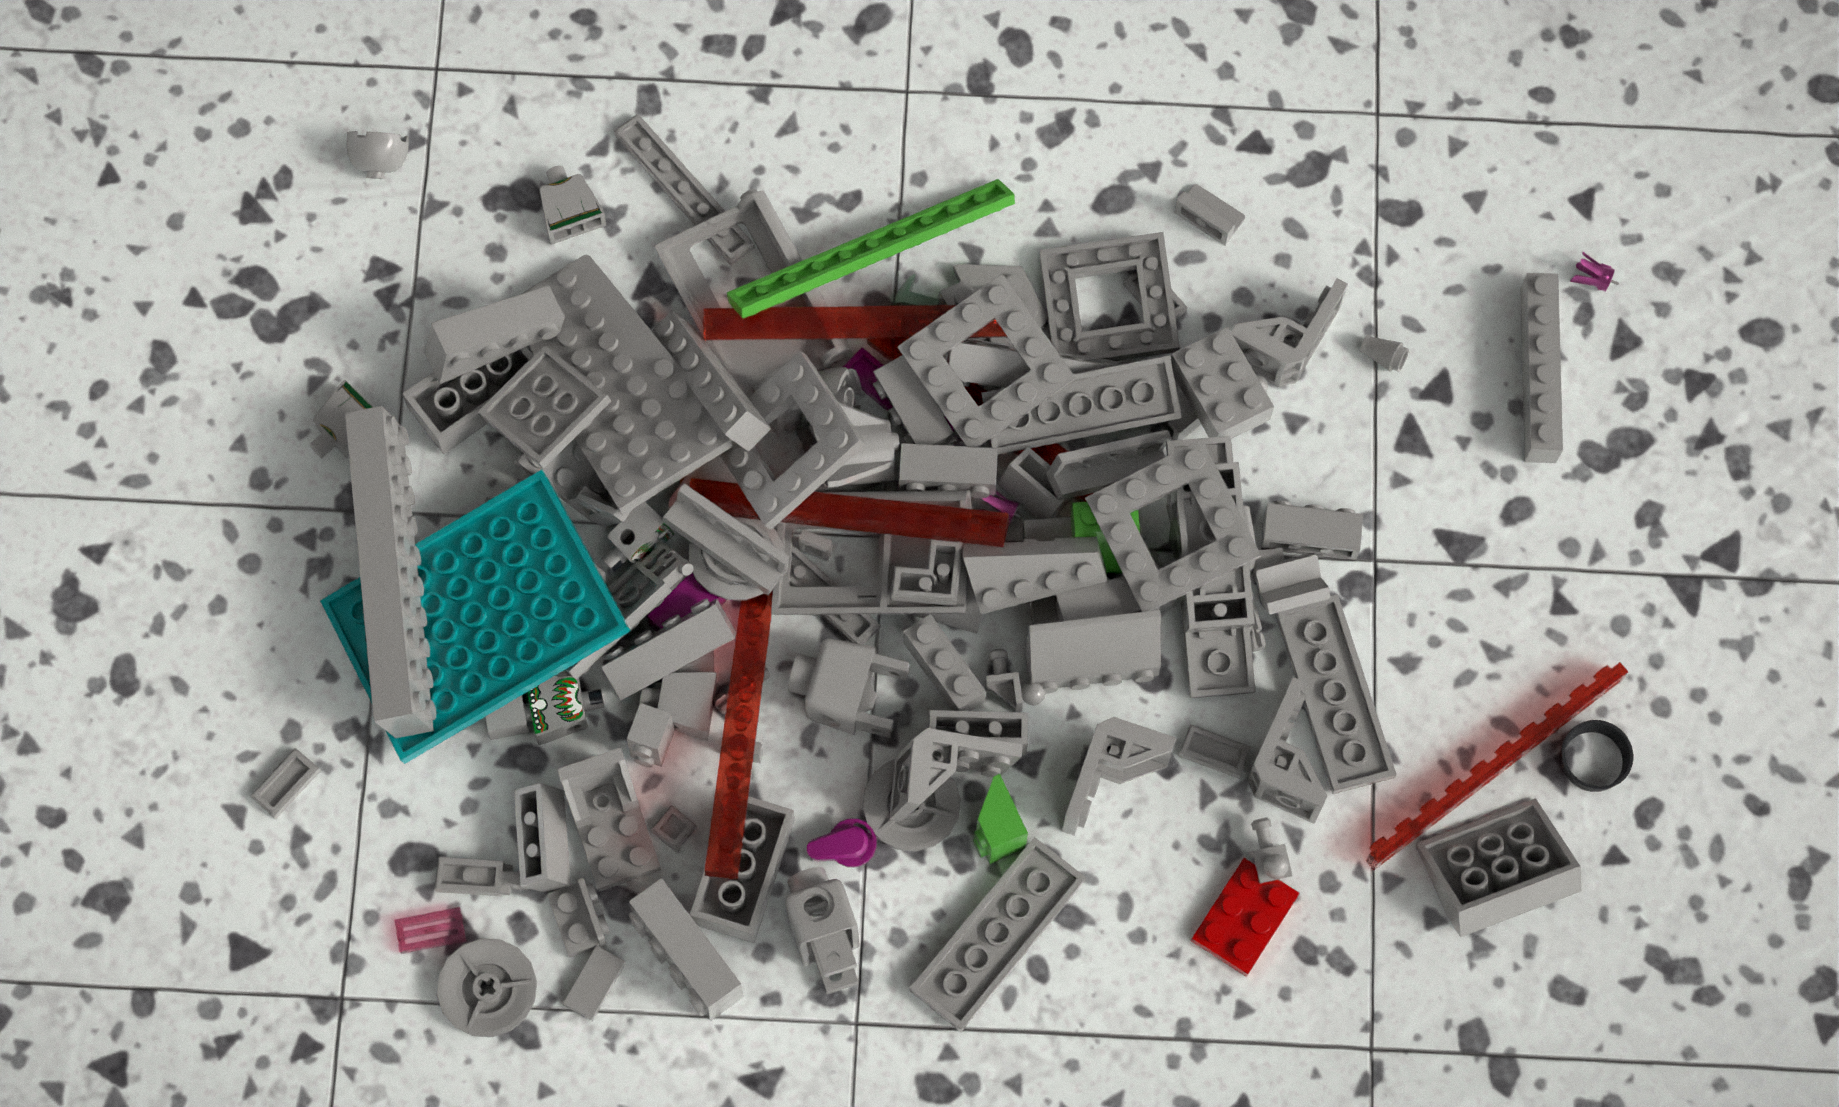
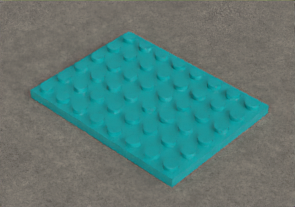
M542 469L415 544L421 556V564L417 566L418 577L421 578L424 587V595L420 596L421 607L424 608L427 617V625L423 627L424 638L427 639L430 647V656L426 660L427 669L431 671L433 677V688L429 690L430 700L434 702L436 708V719L433 720L434 731L400 738H395L387 731L386 733L400 761L406 764L631 631L547 474ZM359 577L323 598L320 602L372 703L361 579Z

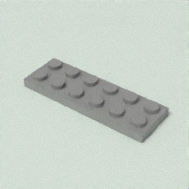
M1170 355L1073 374L1076 378L1073 382L990 440L992 448H998V454L1023 450L1027 447H1039L1180 419L1182 416ZM1005 388L982 392L983 403Z
M1338 594L1330 596L1331 599L1275 613L1295 678L1305 682L1301 692L1307 696L1303 703L1332 794L1394 779L1397 775Z
M1034 837L913 983L909 991L962 1032L1083 885L1086 877Z

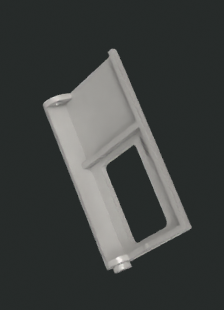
M751 189L743 193L740 197L741 201L736 207L654 245L705 342L748 398L753 394L754 385L775 369L782 368L799 351L808 356L818 372L841 361L852 351L818 288H814L809 292L800 294L746 318H742L739 314L732 318L724 315L690 252V248L693 245L737 224H743L750 233L771 274L802 261L764 191H757V189Z
M970 491L813 492L777 526V533L784 546V553L790 556V561L786 573L773 588L771 614H964L967 604L968 572L963 559V549L956 606L892 601L891 592L894 566L927 569L930 539L959 542L970 541ZM873 528L880 530L878 574L875 585L843 587L790 586L793 533L796 530Z

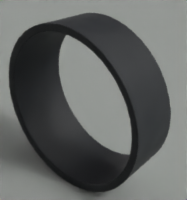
M1588 720L1576 725L1568 732L1562 745V769L1570 782L1585 791L1601 792L1618 785L1628 776L1633 765V748L1628 737L1620 728L1606 721ZM1588 732L1600 733L1610 738L1618 746L1622 755V769L1618 778L1612 784L1606 786L1589 785L1579 780L1569 769L1565 758L1566 747L1572 739Z

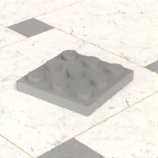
M544 345L478 413L482 419L544 469L611 400L601 389Z

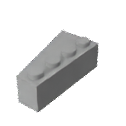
M546 286L432 322L424 353L440 385L541 340H549L560 333L565 317L550 286Z

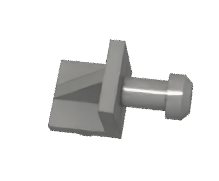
M995 649L988 654L989 662L993 663L994 675L986 676V691H992L1015 708V712H1022L1023 700L1029 705H1038L1044 700L1046 693L1041 684H1031L1030 681L1021 690L1019 673H1007V651Z
M1267 817L1253 820L1251 826L1252 830H1256L1260 849L1248 853L1249 858H1254L1259 883L1293 876L1286 845L1273 846L1269 831V827L1272 826L1271 820Z

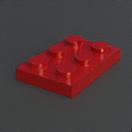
M1243 858L1191 938V942L1247 977L1300 893L1279 879L1259 883L1255 864Z

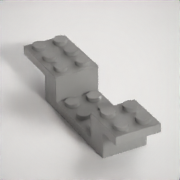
M1231 436L1167 441L1166 453L1169 456L1203 439L1244 520L1239 462H1233ZM1189 484L1171 492V505L1177 508L1181 558L1217 541ZM1249 563L1185 594V598L1181 601L1190 698L1256 692L1250 627L1255 622Z

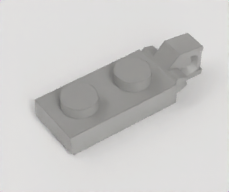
M438 857L434 888L436 892L502 896L510 895L511 889L528 890V888L522 887L520 884V872H514L513 865L505 864L504 861Z

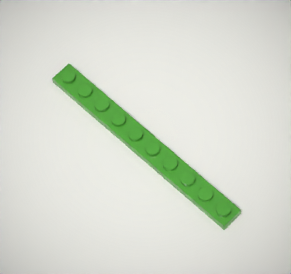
M996 179L727 292L728 303L742 318L755 315L769 307L783 303L788 299L809 292L814 288L1015 204V195L1003 182Z

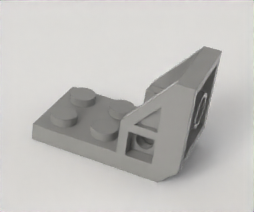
M1337 278L1332 287L1326 285L1318 299L1319 304L1315 312L1311 311L1303 326L1285 316L1235 324L1231 333L1255 374L1264 377L1266 381L1277 387L1295 384L1340 310L1348 283ZM1286 337L1294 338L1295 342L1287 339Z
M575 438L542 469L547 474L559 498L588 520L602 527L623 523L631 512L630 510L622 515ZM523 452L520 453L514 464L530 476L542 469Z
M1293 677L1248 777V783L1255 798L1315 824L1327 794L1304 750L1286 743L1294 725L1289 719L1296 721L1307 696L1301 692L1305 682Z
M1116 717L1097 724L1065 815L1062 832L1075 836L1078 826L1084 828L1092 803L1087 798L1088 796L1095 797L1100 778L1122 784L1167 768L1176 738Z
M931 728L925 729L913 738L895 757L890 820L903 821L956 771H981V775L986 777L1002 775L1022 757L1023 745Z
M621 747L557 769L599 892L661 871Z

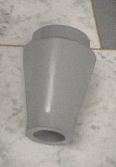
M1370 335L1364 337L1359 350L1390 372L1392 370L1399 372L1404 366L1409 353V349L1403 347L1401 342L1376 338Z

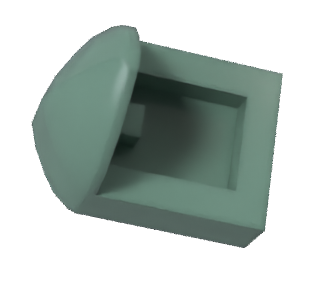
M912 274L900 287L893 305L899 312L909 315L915 321L933 322L936 320L939 312V299L912 292L916 274Z

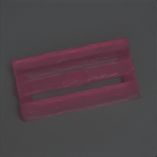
M460 907L394 920L400 954L467 941ZM456 918V921L404 931L405 927ZM458 929V934L408 944H406L405 940Z

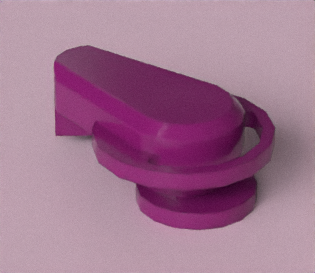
M846 819L839 822L830 833L808 842L807 853L814 862L836 861L847 868L859 867L866 864L874 856L877 848V838L873 829L866 822L859 819ZM858 823L864 825L871 832V834L867 830L854 826V824Z

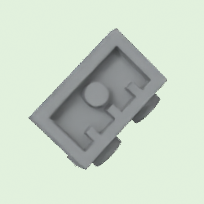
M584 877L578 878L577 884L547 894L569 958L591 951L596 946L602 947L607 945L604 935L610 933L604 914L597 916L593 904L599 903L593 884L586 886Z

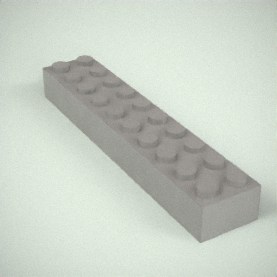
M383 406L345 413L374 722L395 738L434 731L433 720L436 719V708L434 702L430 700L429 689L433 688V677L431 671L427 669L426 660L430 656V647L427 639L424 638L423 627L427 625V617L424 608L421 607L420 596L424 595V587L421 578L418 577L417 566L421 564L419 549L415 546L414 535L418 534V526L415 517L412 516L411 505L415 504V496L412 487L409 486L408 475L412 474L411 462L408 456H406L405 446L409 444L406 428L397 422L395 416H391Z

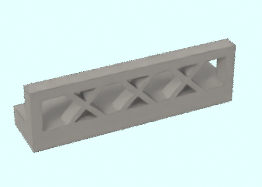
M1168 430L1061 453L1053 461L1046 472V476L1058 501L1095 493L1165 458L1163 449L1166 446V442L1170 441L1172 437Z
M685 483L680 487L677 500L663 516L662 522L759 590L769 595L786 573L790 556Z

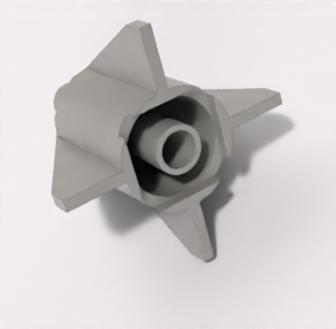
M838 402L866 445L814 492H866L880 483L898 480L899 471L896 461L894 462V452L899 451V437L896 432L891 433L890 421ZM812 425L796 429V434L804 446L805 454L820 438Z

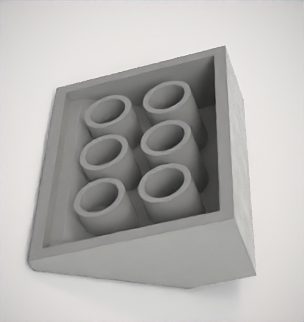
M1160 610L1029 625L1025 651L1029 682L1031 681V684H1041L1045 693L1049 694L1056 692L1058 688L1062 687L1082 690L1095 683H1102L1103 686H1115L1121 684L1122 680L1135 679V682L1153 680L1154 676L1159 675L1161 668Z
M1536 798L1416 843V848L1446 915L1460 937L1581 892V866Z

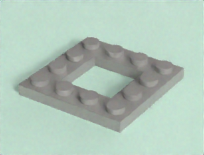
M1163 232L1040 250L1051 342L1057 352L1120 361L1169 354L1180 350ZM1137 270L1144 323L1082 332L1075 279Z
M1003 273L898 346V349L967 447L981 446L1076 379ZM995 319L1031 371L978 407L943 355Z
M801 351L792 357L748 399L768 425L796 401L820 440L777 479L755 446L748 452L730 439L733 447L720 454L764 526L771 530L866 445L808 356Z
M1203 439L1085 497L1142 612L1153 611L1261 557V553ZM1189 484L1217 541L1158 570L1130 513Z

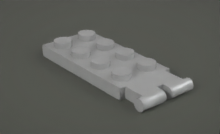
M662 541L654 545V550L641 562L636 561L608 587L630 630L637 627L641 619L664 601L665 597L672 592L670 588L679 579L693 572V565ZM623 636L565 669V671L577 680L582 674L587 673L601 656L612 650Z

